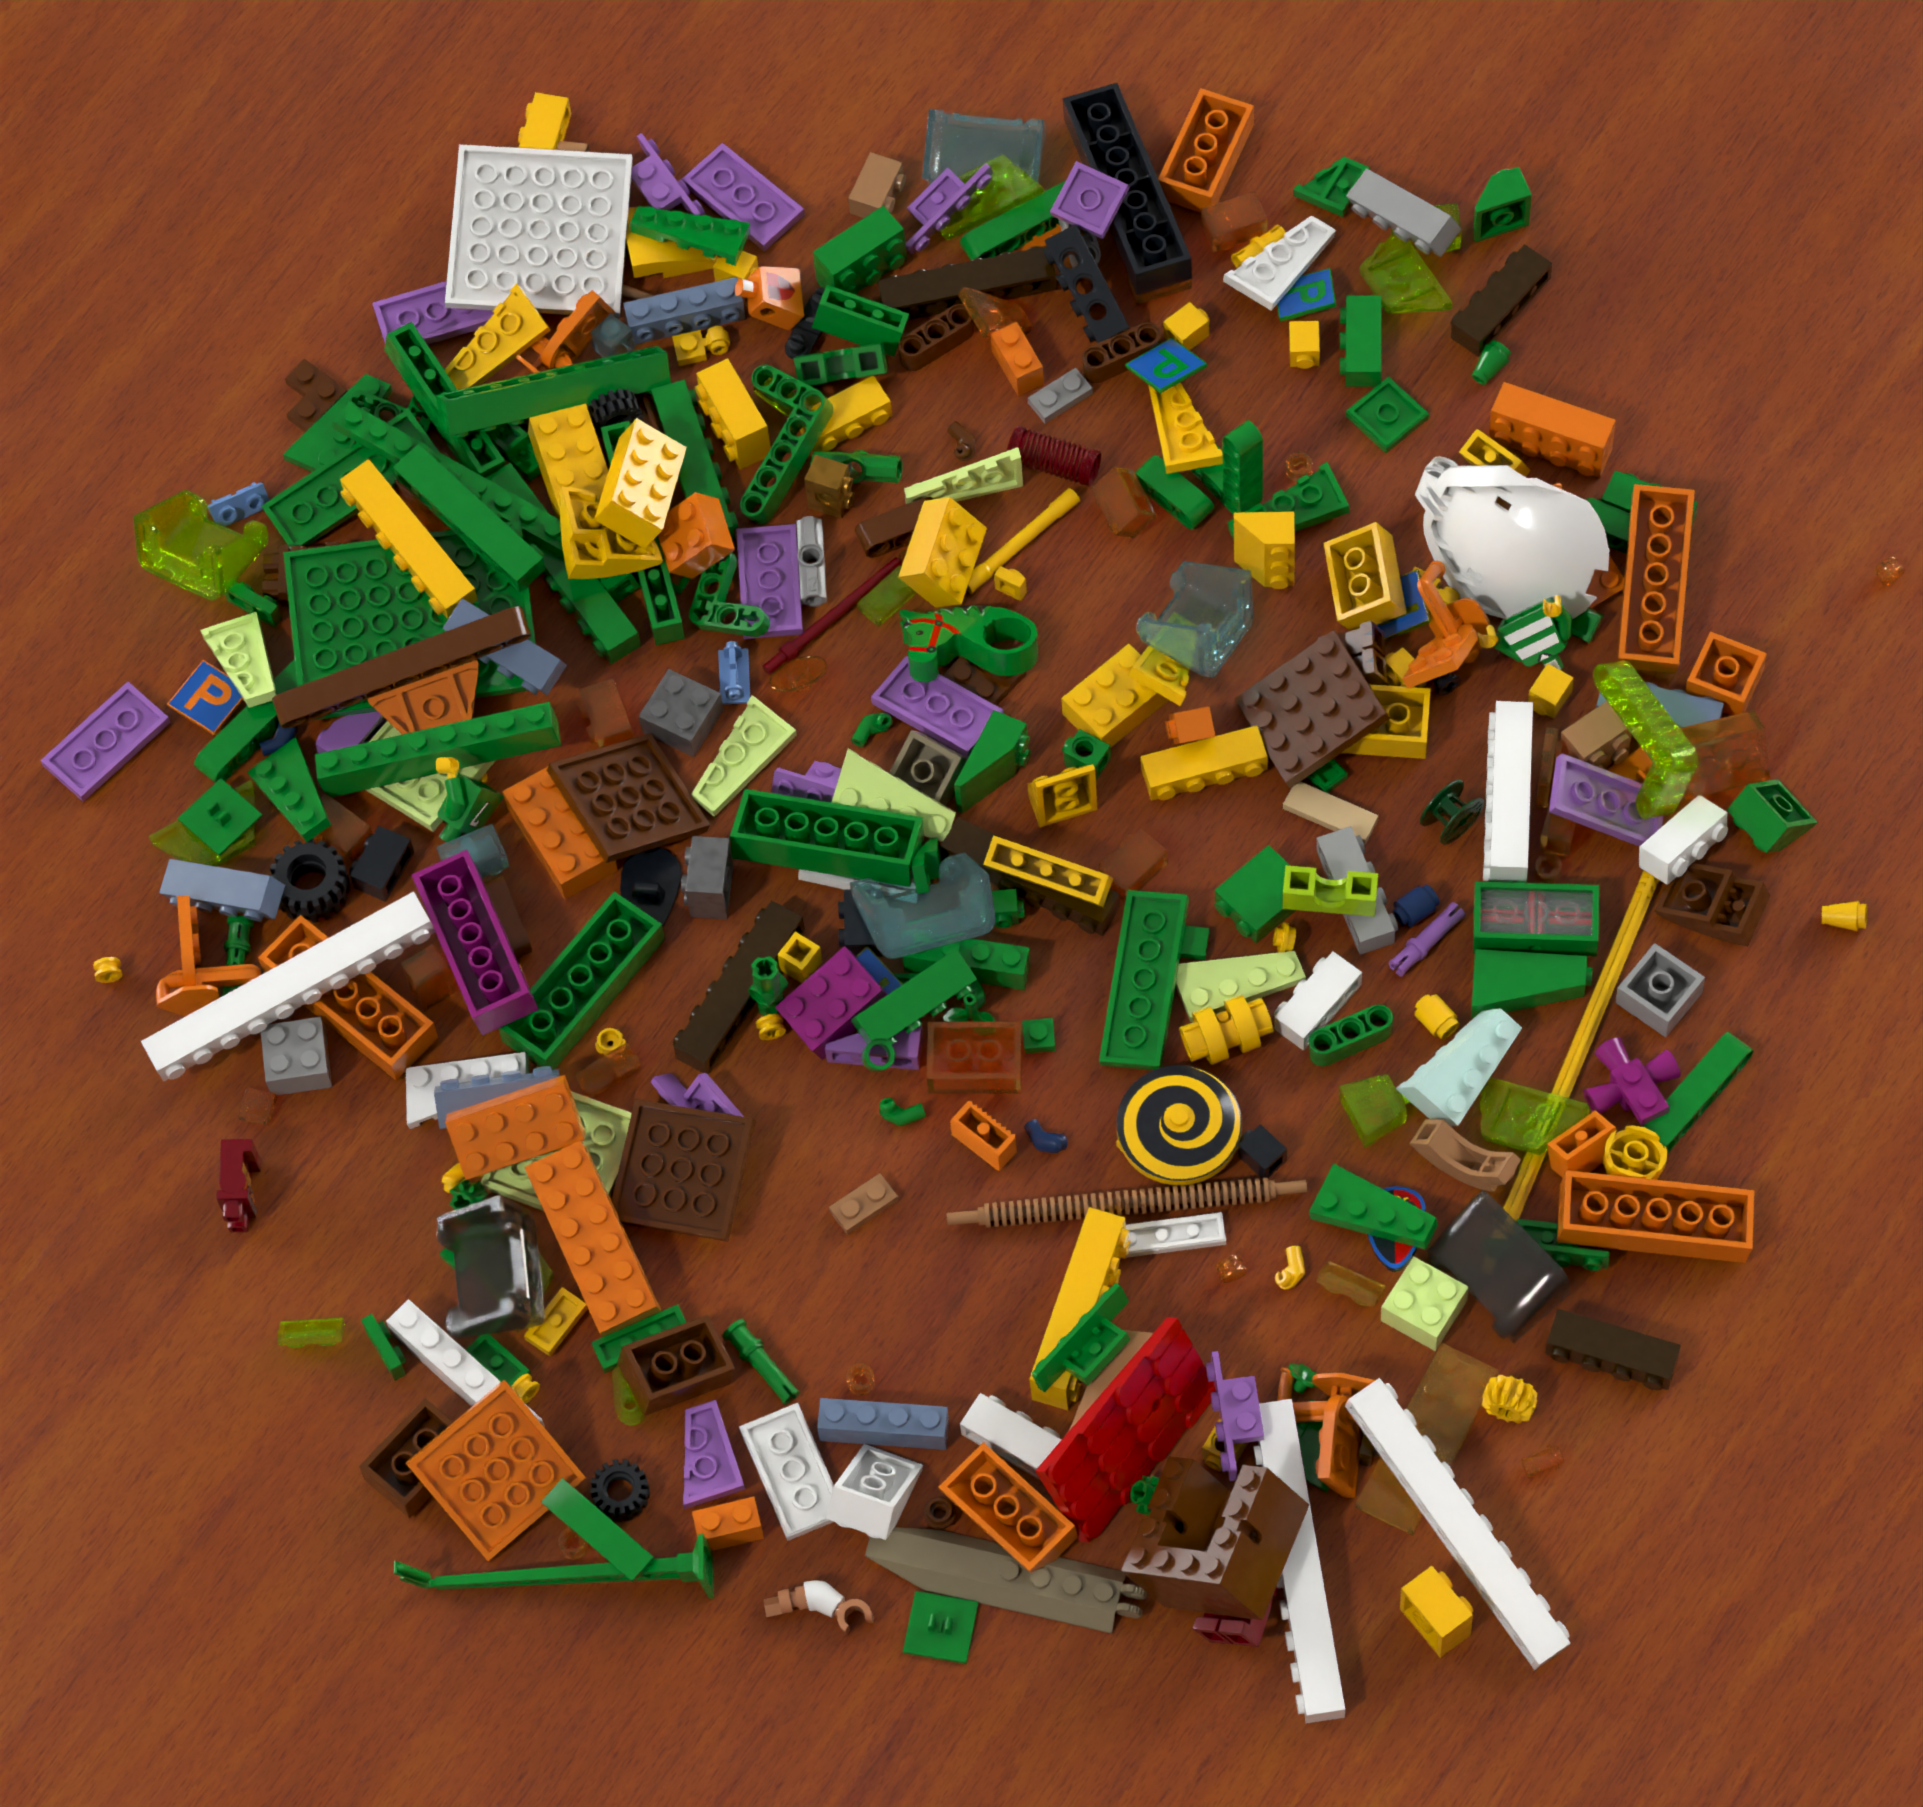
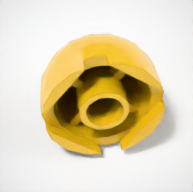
M1633 1125L1626 1126L1625 1130L1617 1132V1135H1615L1616 1131L1612 1132L1605 1143L1603 1165L1607 1175L1657 1180L1663 1172L1667 1161L1666 1146L1664 1148L1659 1142L1660 1137L1645 1127Z

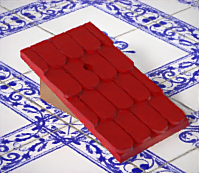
M1167 1317L1154 1333L1123 1330L1128 1334L1130 1341L1096 1378L1087 1385L1069 1432L1035 1470L1060 1512L1075 1525L1079 1542L1090 1543L1092 1538H1097L1102 1533L1121 1505H1127L1130 1501V1493L1134 1483L1142 1480L1144 1475L1148 1476L1157 1462H1161L1166 1458L1187 1428L1191 1429L1211 1402V1392H1216L1214 1382H1208L1206 1367L1196 1349L1192 1346L1193 1344L1185 1330L1181 1328L1182 1325L1178 1318Z

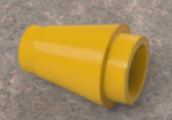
M1853 901L1822 906V924L1858 931L1859 928L1866 929L1867 904Z

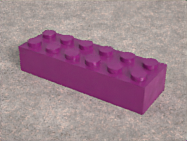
M466 849L412 874L472 1019L482 1036L539 1010L469 851Z

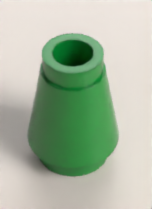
M1492 340L1490 344H1486L1471 377L1479 384L1486 385L1488 381L1509 363L1510 350L1495 340Z

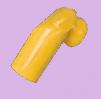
M460 1163L454 1165L442 1177L444 1191L450 1193V1189L459 1185L460 1181L465 1178Z
M1290 1246L1285 1249L1288 1266L1281 1273L1277 1272L1275 1275V1282L1281 1289L1288 1290L1294 1288L1305 1275V1266L1300 1246Z

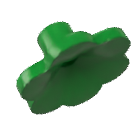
M1290 1363L1288 1367L1291 1371L1290 1374L1297 1379L1293 1385V1389L1296 1392L1303 1394L1307 1387L1318 1388L1312 1383L1313 1375L1318 1373L1303 1364Z

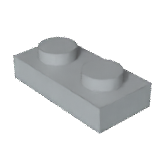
M1074 368L1029 396L1028 404L1046 424L1092 395L1093 388L1077 368Z

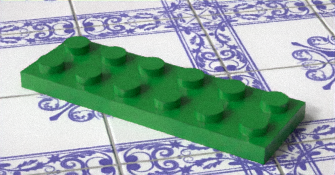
M409 408L387 422L438 451ZM357 442L261 507L289 547L297 545L307 547L360 512L355 505L350 507L341 496L340 492L343 491L340 479L369 459L394 489L401 484L396 480L393 466L395 463Z
M1127 890L1099 1057L1101 1066L1155 1070L1162 1067L1189 905L1188 895Z

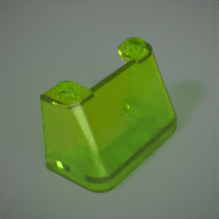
M186 489L133 516L137 556L144 570L211 601L224 596L268 543L267 525L252 520L244 525L243 534L235 532L209 520L205 500Z

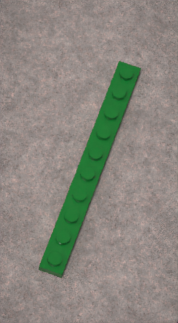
M351 402L345 406L333 421L334 430L395 464L417 444H420L426 451L428 449L433 450L440 458L442 466L446 469L452 468L460 476V482L466 488L473 487L482 497L481 501L487 507L492 505L500 512L503 517L502 521L520 520L523 536L564 558L561 526L558 518Z

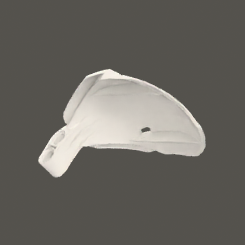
M1438 456L1433 458L1425 467L1415 493L1416 498L1425 509L1423 519L1424 535L1434 561H1441L1445 566V574L1443 575L1449 587L1459 593L1460 599H1474L1481 605L1485 614L1503 619L1543 601V599L1550 597L1554 599L1555 595L1561 597V604L1571 614L1572 619L1585 612L1597 597L1586 594V591L1591 583L1595 569L1608 571L1609 547L1605 529L1600 518L1587 500L1552 486L1538 478H1526L1508 465L1458 466L1453 460ZM1498 496L1511 504L1509 510H1506L1496 502Z

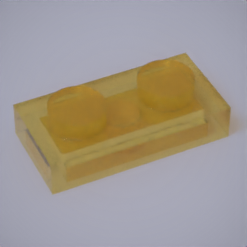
M1328 1261L1320 1270L1316 1280L1326 1290L1353 1298L1354 1302L1362 1306L1374 1307L1383 1297L1386 1288L1384 1284L1331 1261Z

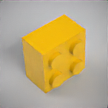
M1430 1566L1401 1588L1400 1610L1441 1658L1471 1636L1473 1608L1465 1597H1458L1451 1589L1453 1585L1444 1572L1440 1571L1438 1573L1433 1566Z

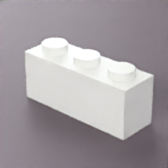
M1698 795L1639 846V867L1668 885L1676 877L1682 876L1695 860L1701 859L1712 845L1725 838L1728 832V812Z
M1334 951L1326 959L1322 957L1316 963L1312 971L1313 974L1307 981L1305 979L1301 980L1293 991V997L1288 1002L1283 1001L1274 1012V1029L1303 1051L1309 1045L1311 1034L1317 1029L1326 1026L1362 985V972Z
M980 1393L960 1423L961 1435L978 1445L984 1442L999 1457L1039 1480L1040 1478L1035 1470L1062 1440L1060 1435L1053 1429L1046 1426L1042 1429L1032 1423L1033 1420L1027 1414L1021 1411L1015 1413L1009 1410L1002 1400L993 1395H990L988 1398Z

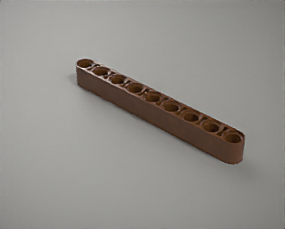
M511 607L274 696L272 701L281 728L295 727L368 700V698L521 643L529 639L531 633L522 607Z

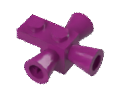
M1620 1037L1609 1039L1597 1048L1595 1056L1611 1073L1610 1083L1583 1090L1584 1099L1591 1112L1596 1110L1602 1115L1619 1102L1625 1112L1632 1110L1641 1126L1669 1113V1105L1655 1084L1681 1076L1678 1064L1670 1051L1664 1050L1643 1066L1639 1058L1632 1061L1629 1060L1624 1043Z

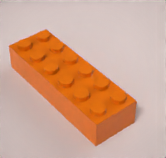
M1634 484L1631 499L1616 668L1677 673L1680 659L1695 490Z
M300 915L258 957L263 972L270 971L329 937ZM372 972L359 974L351 978L342 988L331 989L322 994L318 1001L312 1004H304L307 1009L317 1017H321L323 1022L396 1081L406 1071V1068H409L438 1038L434 1022Z
M579 1140L525 1166L527 1175L601 1336L604 1337L661 1312L662 1310L584 1143Z
M1566 1170L1559 1188L1557 1243L1746 1263L1753 1249L1754 1190Z

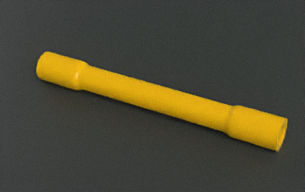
M1068 488L1050 503L1046 510L985 562L976 566L973 569L966 591L970 594L974 593L992 577L999 566H1003L1054 521L1063 517L1080 502V498L1076 492Z

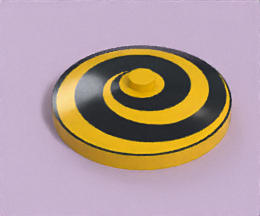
M1171 1065L1148 1072L1130 1086L1122 1098L1118 1109L1117 1136L1124 1156L1141 1174L1163 1184L1190 1185L1213 1177L1228 1165L1240 1143L1242 1116L1234 1094L1217 1076L1197 1067Z

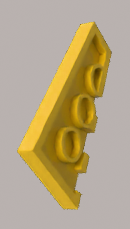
M517 283L511 288V293L503 303L500 302L492 311L494 314L486 324L480 326L474 333L475 337L467 347H463L445 368V372L457 390L479 386L511 362L518 354L520 355L551 331Z
M1178 383L1161 394L1148 385L1166 473L1223 464L1221 449H1218L1212 434L1210 431H1207L1203 424V419L1195 411L1192 401L1182 384Z
M1172 614L1133 665L1128 676L1136 680L1141 686L1148 687L1181 706L1186 695L1185 688L1188 684V673L1193 660L1191 657L1195 650L1199 629Z

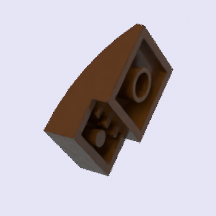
M1692 863L1682 876L1676 877L1668 885L1666 884L1656 906L1655 913L1700 934L1748 947L1770 894L1764 882L1738 878L1733 870Z

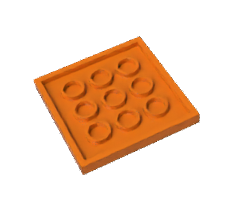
M505 1380L501 1381L405 1463L487 1561L492 1559L549 1510L541 1501L562 1478L574 1488L586 1478Z

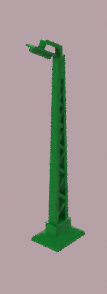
M699 1534L693 1553H679L677 1557L654 1559L636 1581L681 1579L682 1582L699 1581L708 1598L714 1599V1553L704 1534ZM394 1561V1574L400 1576L401 1581L424 1589L437 1588V1590L631 1581L610 1562L437 1576L435 1579H431V1575L428 1572Z

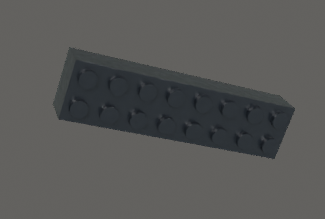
M1118 83L1063 98L1064 121L1082 164L1129 185V190L1109 229L1136 294L1140 295L1192 279L1191 256Z

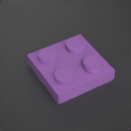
M1076 161L1050 210V214L1071 225L1076 224L1078 228L1103 239L1129 190V185Z

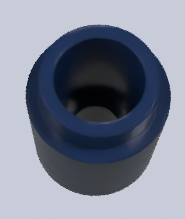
M1429 885L1417 886L1394 902L1395 909L1393 910V915L1402 926L1406 924L1408 927H1413L1435 912L1436 906L1440 904V901L1435 891Z

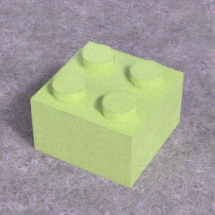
M1413 1256L1381 1307V1321L1436 1351L1467 1302L1469 1287Z

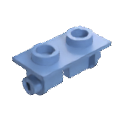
M253 482L252 485L236 491L237 494L231 496L229 494L220 499L211 500L212 503L207 505V508L214 519L217 529L262 511L263 508L261 506L269 501L263 483L256 484Z
M729 641L723 650H718L723 705L747 703L750 699L748 648L741 649L738 646V642Z

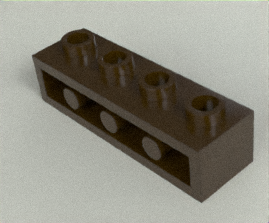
M1525 244L1518 252L1513 251L1508 256L1505 266L1499 272L1495 271L1492 273L1484 289L1476 291L1470 298L1469 305L1463 311L1459 310L1453 316L1450 325H1452L1451 339L1479 357L1485 345L1495 340L1551 279L1552 262Z
M1557 1308L1547 1340L1545 1354L1550 1355L1553 1360L1561 1363L1571 1361L1581 1364L1584 1369L1591 1372H1599L1601 1370L1611 1373L1614 1378L1621 1381H1630L1631 1379L1641 1382L1651 1390H1669L1681 1345Z

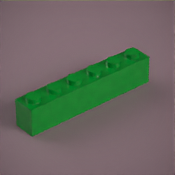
M410 322L388 333L384 351L458 462L484 478L504 467L505 460L485 431H480L479 429L469 431V435L455 438L441 429L436 395L456 391L457 388L414 324Z
M685 379L651 389L652 398L665 435L687 447L678 475L684 498H688L695 492L718 498L731 539L736 541L734 529L739 528L734 511L728 512L726 504H730L726 486L720 488L718 480L722 479V474L718 462L712 463L710 455H714L711 440L709 437L704 439L702 431L706 430L703 416L701 413L696 414L694 409L695 406H698L694 389L688 390Z
M417 444L393 466L396 480L512 587L521 593L546 570L543 552L535 544L529 545L522 539L524 537L516 526L513 524L508 526L502 521L503 517L500 512L492 505L487 507L481 501L482 497L473 487L466 488L460 482V476L452 468L446 469L442 466L440 458L433 450L428 449L426 451L420 444Z

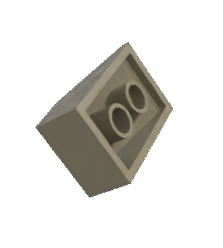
M911 730L889 774L896 778L898 777L911 787L946 806L955 794L954 784L968 757L925 733Z

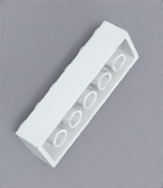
M1496 701L1495 712H1489L1483 881L1527 882L1533 702Z

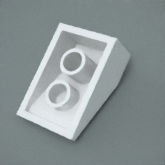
M864 1444L833 1486L826 1519L836 1522L841 1527H850L862 1531L872 1538L886 1540L903 1512L922 1472L923 1465Z

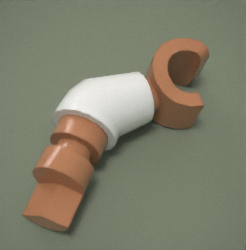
M806 1581L804 1586L795 1587L793 1592H790L789 1589L780 1590L777 1597L764 1599L766 1617L794 1612L793 1608L799 1607V1610L809 1608V1611H818L831 1618L836 1615L838 1624L846 1635L851 1630L846 1620L852 1612H862L865 1615L866 1622L874 1624L872 1611L864 1601L850 1599L844 1602L845 1597L824 1581Z

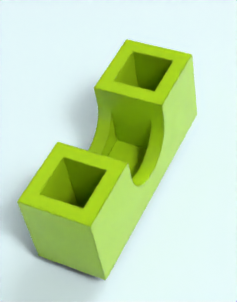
M1286 865L1283 886V909L1375 917L1378 873L1347 871L1345 878L1329 880L1318 876L1316 868Z

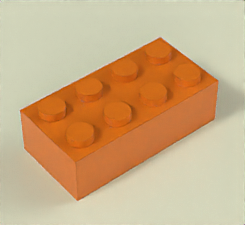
M1200 88L1158 178L1167 202L1209 216L1213 215L1254 126V105Z
M1503 382L1491 409L1489 437L1504 448L1510 447L1522 451L1523 454L1529 457L1537 456L1550 461L1556 466H1566L1577 470L1582 475L1600 478L1613 449L1616 420Z
M548 767L505 789L502 793L508 811L566 900L617 872L618 869L616 860L605 863L548 774Z
M565 1075L448 1113L445 1119V1124L465 1180L567 1147L579 1140L584 1141L585 1130Z

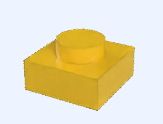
M999 566L994 574L995 589L1022 601L1027 593L1026 578L1015 569L1008 570Z

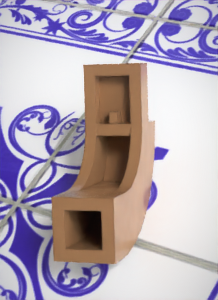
M1425 1119L1409 1143L1418 1153L1441 1171L1467 1185L1494 1192L1498 1185H1506L1513 1178L1515 1169L1521 1161L1513 1152L1488 1151L1470 1143L1460 1136L1445 1120Z

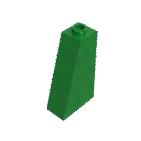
M1475 949L1471 1018L1476 1017L1481 1011L1501 1008L1507 1013L1584 997L1585 986H1591L1592 968L1587 967V956Z

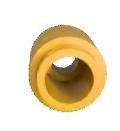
M1427 994L1415 1005L1417 1009L1414 1014L1415 1017L1434 1037L1438 1036L1441 1040H1445L1460 1026L1457 1015L1437 994L1432 996Z

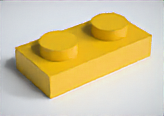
M562 1287L525 1333V1340L551 1357L587 1311L586 1303Z

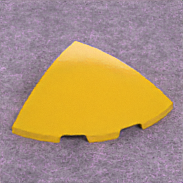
M629 207L626 243L634 278L662 272L663 277L668 278L713 268L718 259L717 255L714 259L703 256L702 250L693 247L685 250L677 247L675 241L667 240L666 242H660L631 232L630 222L637 207Z
M561 486L560 526L568 579H594L624 575L645 570L662 563L663 559L660 550L654 540L644 549L594 520L600 502L597 500L596 493Z

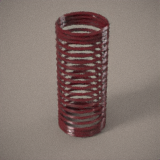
M1020 425L1014 429L1007 447V451L1019 448L1022 466L1025 465V467H1030L1031 469L1035 468L1036 471H1044L1046 474H1054L1061 479L1064 477L1065 480L1069 479L1071 482L1074 480L1075 483L1079 482V484L1088 487L1095 481L1101 463V452L1098 450H1091L1090 447L1086 449L1085 446L1081 448L1080 444L1076 446L1075 443L1071 445L1070 441L1066 443V440L1061 441L1060 438H1052L1051 435L1047 436L1045 433L1042 435L1041 432L1037 433L1035 430L1032 432L1031 429L1027 430L1026 427ZM1028 434H1029L1028 441H1027L1025 450H1024V452H1023V448H1024V445H1025L1027 436H1028ZM1033 435H1034L1033 442H1032V446H1031V449H1030L1029 454H1028V449H1029V446H1030L1032 437H1033ZM1043 438H1044L1043 445H1042L1040 454H1039V456H1038V452H1039V449H1040V445H1041L1042 440H1043ZM1037 439H1038V444H1037L1036 450H1035L1034 455H1033L1034 447H1035L1036 441H1037ZM1048 442L1047 450L1043 458L1044 450ZM1053 443L1052 451L1048 459L1049 451ZM1057 445H1058V449H1057L1055 458H1054V460H1053V456H1054L1056 447H1057ZM1062 446H1063V450H1062V453H1061V457H1060L1059 462H1058L1059 454H1060L1061 448H1062ZM1067 448H1068L1067 455H1066L1065 461H1064V463H1063V459H1064L1066 450H1067ZM1072 449H1073V453H1072V456H1071V459H1070V462H1069V465H1068V460H1069L1071 451H1072ZM1077 451H1078V454H1077V457H1076V461H1075L1074 466H1073L1074 458H1075V455H1076V453H1077ZM1082 452H1083L1082 459H1081L1080 465H1079V467H1078V463H1079L1081 454H1082Z

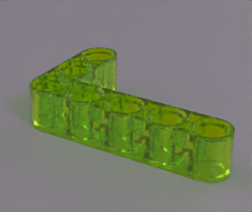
M1622 660L1597 665L1593 672V679L1597 689L1653 762L1636 797L1635 805L1639 816L1643 819H1650L1673 814L1697 767L1698 756L1695 748L1628 661Z

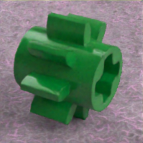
M464 1179L459 1185L450 1189V1193L454 1196L449 1205L457 1212V1216L468 1214V1217L473 1219L479 1212L481 1213L488 1208L484 1201L489 1193L486 1192L480 1181L470 1183L469 1179Z
M1144 1475L1142 1480H1138L1132 1486L1130 1497L1131 1502L1138 1504L1136 1512L1147 1516L1151 1513L1148 1505L1160 1479L1159 1477Z

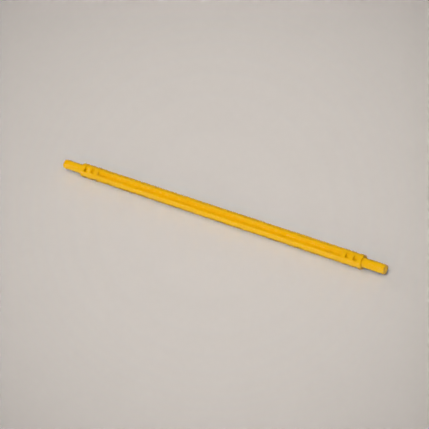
M1645 870L1642 872L1491 1238L1510 1240L1513 1235L1517 1219H1519L1548 1150L1547 1143L1553 1138L1659 882V879ZM1487 1254L1481 1270L1485 1273L1493 1274L1498 1260L1489 1258Z

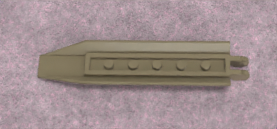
M894 1527L886 1540L870 1537L865 1557L924 1591L977 1601L980 1604L1111 1634L1116 1614L1139 1619L1142 1616L1143 1610L1140 1607L1119 1603L1121 1596L1144 1600L1147 1596V1592L1141 1587L1124 1584L1127 1575L1122 1571L1058 1557L1055 1561L1030 1573L998 1543L942 1530Z

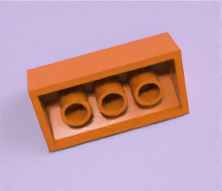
M984 1442L938 1487L1030 1573L1055 1561L1078 1538L1075 1525Z

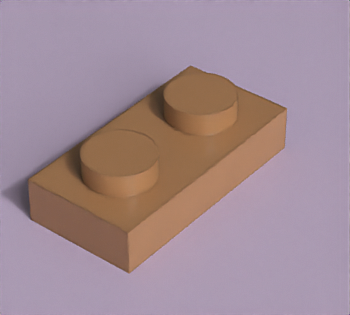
M879 1173L831 1205L829 1212L848 1235L898 1202V1196L881 1173Z

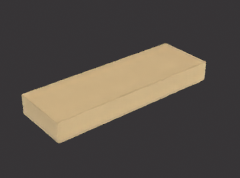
M1299 782L1291 788L1283 803L1284 810L1330 830L1338 831L1351 826L1355 836L1360 835L1364 844L1367 843L1379 819L1377 814L1303 782Z

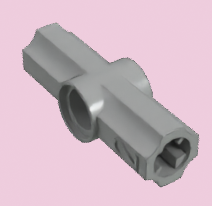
M806 516L796 521L801 604L809 607H819L827 602L822 519ZM811 559L817 560V562L812 564L806 563Z

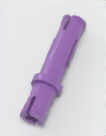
M1451 902L1416 938H1410L1406 943V947L1389 961V966L1393 971L1398 967L1397 975L1403 976L1416 962L1423 960L1427 956L1428 951L1465 917V912L1462 908L1456 912L1458 904Z

